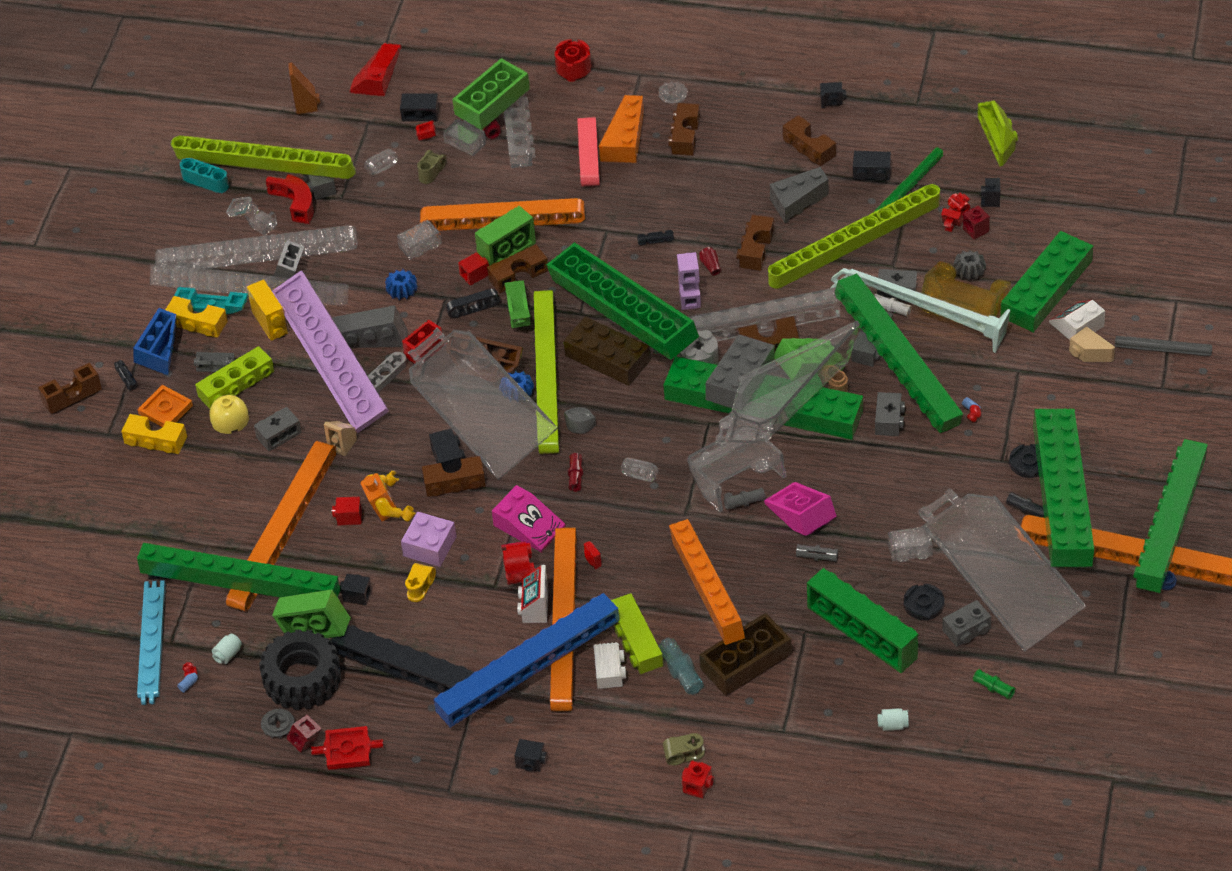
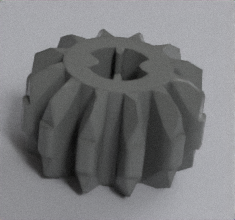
M962 250L961 254L956 255L953 268L956 276H960L961 280L965 278L968 281L972 278L977 280L978 276H983L986 263L984 256L979 255L978 251L972 252L969 250V252H965Z

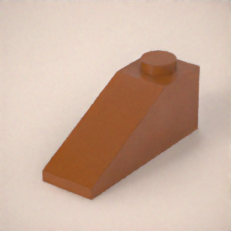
M289 63V75L296 114L318 112L317 104L321 103L319 93L315 92V86L293 63Z

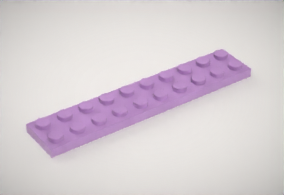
M302 270L272 290L283 308L284 316L348 421L355 427L356 433H359L388 413L389 410Z

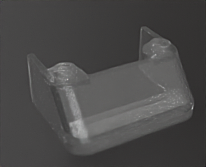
M744 426L692 453L687 458L688 467L703 497L719 512L723 511L721 501L722 488L719 484L751 467L758 473H765L773 468L782 478L787 477L783 453L753 426Z

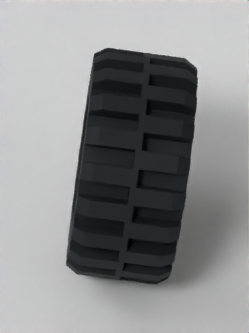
M301 629L295 630L293 633H290V631L285 632L284 636L274 638L273 643H269L265 647L266 651L262 652L259 668L264 689L273 702L278 705L281 703V706L289 709V707H293V710H300V708L311 709L313 705L319 706L323 704V700H328L332 696V692L335 693L339 687L341 668L336 647L333 646L329 638H325L324 635L318 632L316 634L312 630L302 632ZM307 662L317 665L314 671L305 676L291 677L284 674L289 667L297 663Z

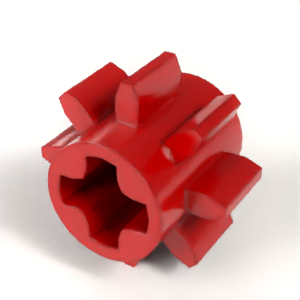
M955 193L948 199V205L950 206L948 209L961 212L963 216V213L970 210V204L968 203L970 198L965 194Z

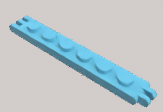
M165 580L160 581V587H158L157 581H152V587H150L149 581L144 582L137 696L141 698L142 705L146 704L147 698H149L150 704H155V697H159Z

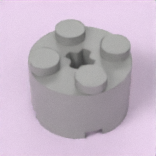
M709 330L698 331L699 338L679 353V356L682 358L718 364V343Z

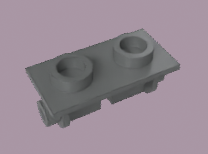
M196 352L194 366H196V371L216 372L234 361V353Z

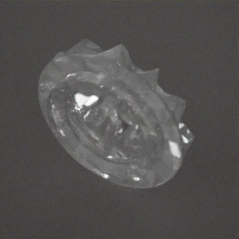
M671 80L670 83L664 82V85L659 87L658 94L662 101L674 104L686 98L687 89L685 84H680L679 81L673 83Z

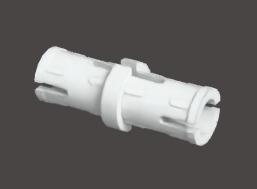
M875 294V298L887 312L898 313L906 317L909 316L912 309L911 305L896 301L895 298L890 299Z

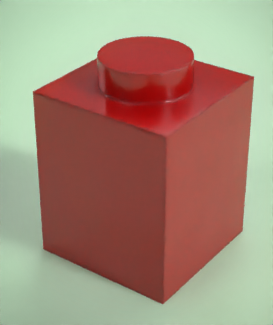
M477 252L458 262L460 276L470 286L488 276L487 267L489 263L485 257L482 258Z
M336 497V506H332V517L336 518L337 526L361 525L362 505L360 497Z

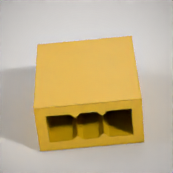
M263 279L247 286L252 313L270 341L288 334L283 308L265 280Z

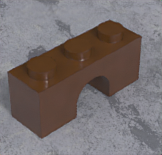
M678 103L677 110L673 111V121L675 122L671 123L672 136H669L668 147H671L672 155L694 156L696 145L695 130H698L700 104Z
M796 116L782 126L784 141L795 147L798 152L803 153L810 161L815 162L820 167L837 156L836 142L825 134L817 138H811V124L801 116Z
M752 215L750 222L746 223V235H742L741 249L738 248L736 259L739 260V268L762 271L766 259V246L760 243H771L774 234V218Z
M533 245L488 266V279L500 294L506 291L505 283L515 282V274L518 272H526L534 278L549 271L546 265L548 264V259L537 245Z
M794 316L773 320L774 330L769 337L760 335L757 324L735 329L737 336L740 334L774 345V348H776L775 344L780 343L782 339H799Z
M90 362L72 370L73 379L65 386H60L54 379L38 387L41 401L50 414L102 390L99 375Z
M480 456L461 459V469L455 473L445 472L442 469L441 463L421 466L427 497L486 486Z

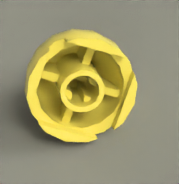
M224 395L217 398L210 408V421L213 428L224 434H231V431L236 429L238 431L242 430L249 421L248 408L243 400L234 395Z

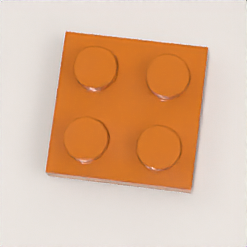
M161 385L137 410L139 415L148 417V420L163 427L166 421L176 423L193 406V403L189 398Z

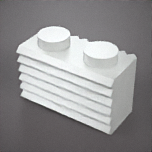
M617 642L595 644L594 655L598 689L622 687V679H626L625 666L621 667L620 664L624 662L623 650H619Z

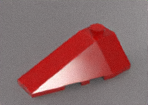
M384 43L354 77L350 93L385 97L401 45Z

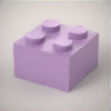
M417 512L401 540L403 556L440 567L456 539L454 522Z

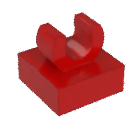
M943 208L941 217L944 222L945 231L952 232L954 225L961 227L963 221L961 212Z

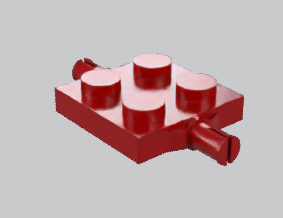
M367 726L325 730L326 739L324 746L311 747L312 756L325 754L328 770L369 766L371 749L384 748L383 739L370 741Z

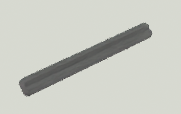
M1116 336L1115 347L1204 356H1211L1212 354L1211 344Z

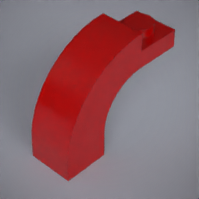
M289 174L286 179L268 176L265 181L268 194L293 200L290 207L292 221L310 224L314 214V205L309 186L300 178Z

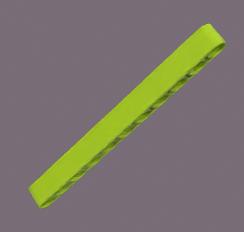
M177 136L171 141L175 155L180 160L193 158L204 163L349 179L356 172L351 157L347 154L189 136Z
M934 184L926 185L771 264L768 267L769 286L775 289L782 288L936 209L940 205V188Z
M553 290L534 291L539 454L559 453Z

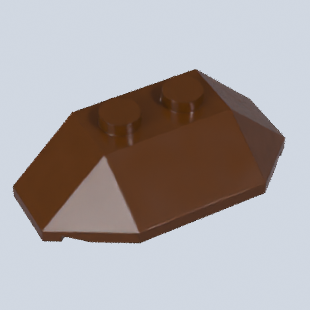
M450 331L445 350L461 374L499 382L508 375V372L511 373L519 367L523 347Z

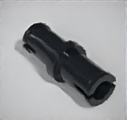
M1013 492L1008 495L1006 504L1022 510L1021 512L1024 514L1029 513L1033 516L1045 518L1043 506L1032 502V499H1025Z

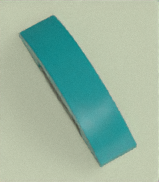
M178 287L174 295L191 300L192 308L195 312L201 313L206 309L207 305L225 309L226 314L243 310L249 297L248 293L230 292L229 296L197 294L195 288Z

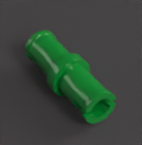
M980 669L973 676L974 682L987 687L988 691L992 693L996 692L1007 699H1011L1015 693V687L1002 682L999 677H993Z

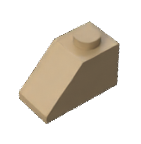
M1086 326L1070 338L1069 351L1083 362H1112L1114 360L1115 347Z
M340 421L324 423L327 444L336 446V453L346 456L357 441L355 427Z

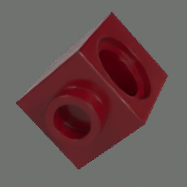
M979 205L963 213V230L975 240L989 232L990 216Z
M305 715L292 725L286 739L301 753L316 742L322 728L309 715Z

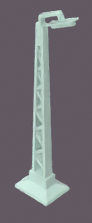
M843 268L831 279L834 284L829 291H835L839 276L846 274L841 278L844 279L857 273L863 282L870 287L984 333V336L992 339L994 353H996L1007 332L1010 315L1009 309L1000 318L991 315L987 317L854 269L848 270Z

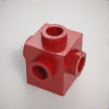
M691 760L689 767H685L682 773L683 793L703 799L707 789L711 788L714 782L712 767L706 763Z

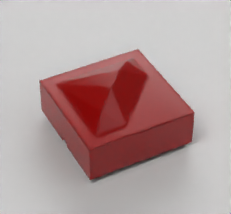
M433 121L416 125L419 141L436 136Z
M592 542L584 543L586 560L596 570L602 565L601 553Z

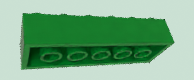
M1060 231L1001 301L1000 317L1009 309V322L1034 333L1090 265L1093 259V245Z
M822 568L807 582V608L902 674L918 659V633L915 629L906 626L898 617L892 616L882 606L873 603L865 594H860L849 583L843 582L833 572H829L825 568Z

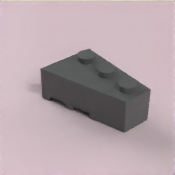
M821 167L770 184V200L785 224L790 221L792 216L801 214L804 208L814 205L828 195V178Z

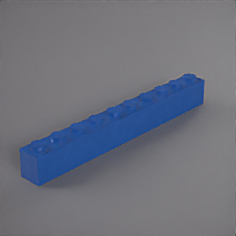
M604 593L592 598L582 607H578L566 617L560 618L555 624L541 630L539 634L525 640L521 645L509 650L499 659L493 660L486 667L474 672L462 682L456 683L451 689L440 693L434 699L437 714L449 727H452L619 621L618 607Z

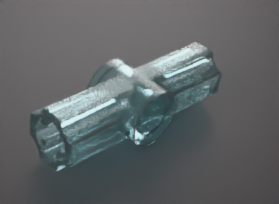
M668 637L662 640L658 647L667 662L672 677L679 680L687 694L694 695L703 688V682L694 670L690 656L682 652L674 638L670 639Z

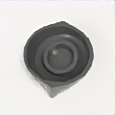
M576 407L564 412L566 426L571 432L586 433L596 426L595 416L586 408Z

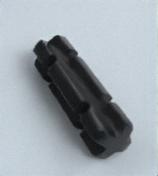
M665 230L664 233L658 231L647 233V235L645 233L637 235L639 245H646L647 242L653 244L664 242V240L666 242L674 240L673 230Z
M119 360L114 363L115 369L124 384H126L127 389L132 391L137 388V382L132 378L133 376L127 366H125L124 361Z

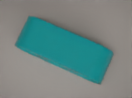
M185 158L180 161V170L184 181L217 193H224L229 189L227 172L224 169L193 158Z

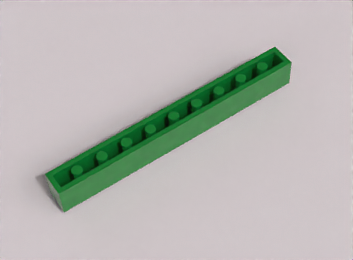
M856 273L839 280L835 289L836 298L842 302L847 313L851 314L857 326L866 334L868 341L872 342L878 354L887 362L889 369L893 370L899 382L908 390L910 397L917 402L920 410L929 418L931 425L939 433L959 426L963 416L962 411L860 276Z
M1184 439L1182 447L1178 446L1177 459H1173L1171 471L1173 472L1168 473L1166 482L1168 486L1164 485L1162 497L1164 498L1159 499L1157 507L1159 512L1155 511L1153 517L1154 526L1150 525L1148 537L1150 539H1145L1143 547L1145 553L1141 552L1138 562L1140 567L1136 566L1133 578L1137 579V588L1158 593L1162 590L1206 460L1208 444Z
M149 543L142 544L137 556L139 570L142 574L280 598L333 590L338 598L340 593L338 576Z

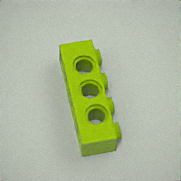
M259 346L196 383L198 397L210 409L217 398L224 395H238L243 390L253 386L256 382L274 372L272 359Z

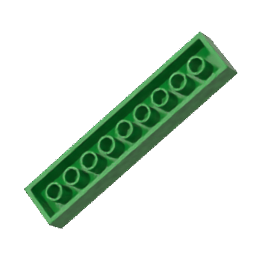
M575 242L546 264L554 282L670 360L699 338L692 319Z
M675 356L663 384L664 400L850 440L854 438L863 413L862 395L801 382H792L791 380L765 375L742 411L706 400V381L717 365Z
M1035 409L1033 432L1051 567H1092L1094 542L1075 409Z

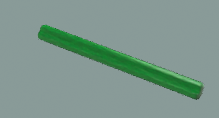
M936 147L875 211L903 198L943 156V150Z

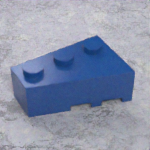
M158 308L133 348L134 363L166 375L169 374L176 332V314Z

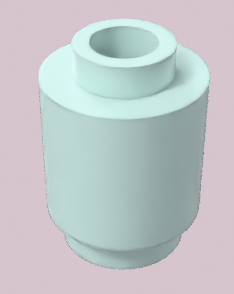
M234 634L224 636L212 649L213 659L219 664H227L239 652L242 642Z
M883 709L882 714H878V727H882L883 731L903 730V728L909 727L907 710Z

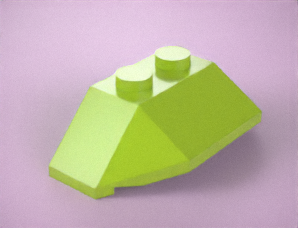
M995 101L978 103L977 117L999 167H1001L1015 150V142L1018 141L1017 132L1013 131L1011 119L1007 118L1005 111Z

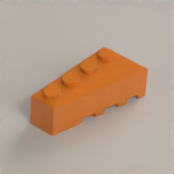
M624 96L599 145L600 162H637L644 114L643 96Z

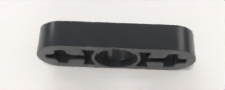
M487 289L451 300L446 304L445 309L448 316L455 319L495 307L500 302V296L496 289ZM477 301L476 304L469 306L470 303Z

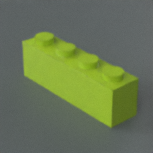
M630 593L611 600L619 610V621L615 623L614 629L616 635L623 640L622 645L625 652H629L631 655L630 662L633 668L637 667L639 673L643 674L663 667L662 652L632 594Z

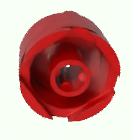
M568 39L556 46L554 54L557 73L561 77L566 78L569 82H574L591 72L590 48L586 42L582 40L574 42L572 39Z
M522 541L501 545L507 584L522 583V578L535 570L534 563H529V559L532 558L530 543Z

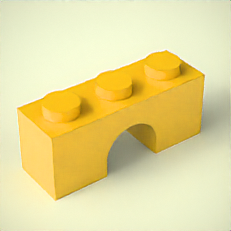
M173 296L165 309L176 314V327L206 336L218 338L228 322L225 309L207 305L203 312L194 313L191 300Z
M129 414L121 431L124 444L175 454L180 453L187 438L184 424L166 421L161 429L151 431L148 417Z

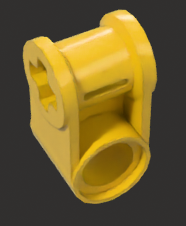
M418 563L413 564L411 572L405 580V586L408 589L407 597L411 602H420L425 598L430 585L435 579L436 569L434 567Z

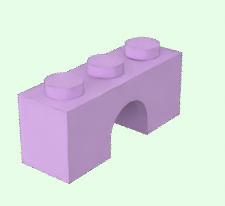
M696 252L677 254L682 310L701 308L698 284L699 267Z

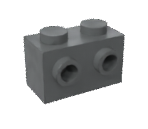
M978 600L943 618L942 631L956 647L969 643L973 638L980 634L983 635L991 629V615Z

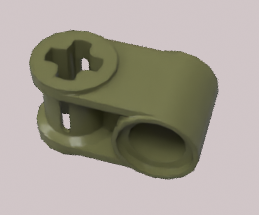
M427 150L417 164L419 181L424 184L432 183L440 171L444 169L447 156L444 154L438 155L433 153L432 150Z
M691 733L664 740L663 749L667 764L679 765L691 760L697 761L702 759L705 755L702 736L697 733Z

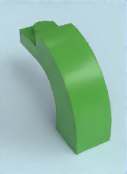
M524 280L505 283L511 327L531 325Z

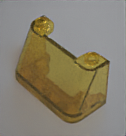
M939 261L925 274L922 294L987 317L990 315L996 317L1001 309V301L1009 293L1011 282L1001 279L995 280L992 283L990 291L956 281L955 268L951 264ZM921 308L923 311H925V312H927V313H930V314H933V315H937V316L943 317V316H941V315H939V314H936V313H934V312H931V311H929V310H926V309H924V308Z

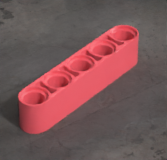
M596 117L578 118L581 187L600 186Z

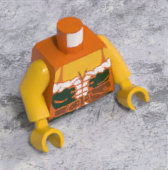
M391 471L386 477L378 473L370 474L360 482L371 506L382 522L390 517L400 518V516L404 520L410 521L416 514L412 512L414 509L411 506H406L403 511L397 508L387 485L391 487L399 480V478L394 477L395 471Z

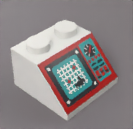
M1093 300L1080 301L1050 319L1049 323L1070 340L1071 337L1086 326L1094 332L1104 327L1105 310Z
M545 565L539 566L523 577L522 586L518 587V597L522 599L521 603H518V615H522L523 623H547L548 583Z

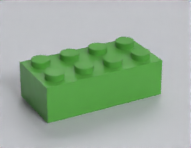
M501 58L452 99L455 115L482 130L530 89L528 73Z

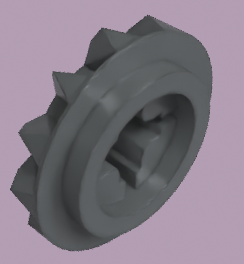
M274 709L263 716L261 728L265 735L281 739L282 735H288L295 722L294 717L287 710ZM276 719L280 722L279 728H276Z

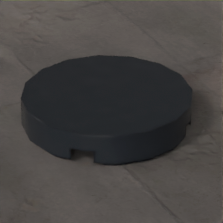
M1022 444L1012 450L1009 465L1015 474L1024 478L1039 477L1035 444L1026 446Z
M917 584L906 591L904 595V608L906 613L915 619H934L944 609V595L934 585L923 584L918 586Z

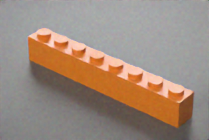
M686 519L669 525L673 545L725 645L744 639L745 635L741 618L689 520Z

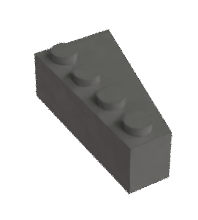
M395 305L331 317L350 348L403 347L402 340H405V337L408 335V329Z

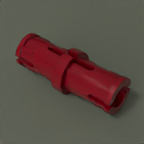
M572 453L569 456V490H572L573 486V492L581 490V477L583 476L582 455L579 454L578 458V453Z

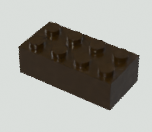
M586 316L564 340L566 357L627 386H630L650 362V349L648 345Z
M766 612L743 626L744 639L727 645L721 640L699 654L700 669L725 696L792 654L791 638Z

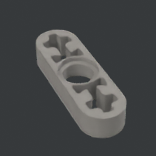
M402 352L392 353L368 375L378 393L406 368L405 354ZM383 371L390 372L386 376L380 375V373Z

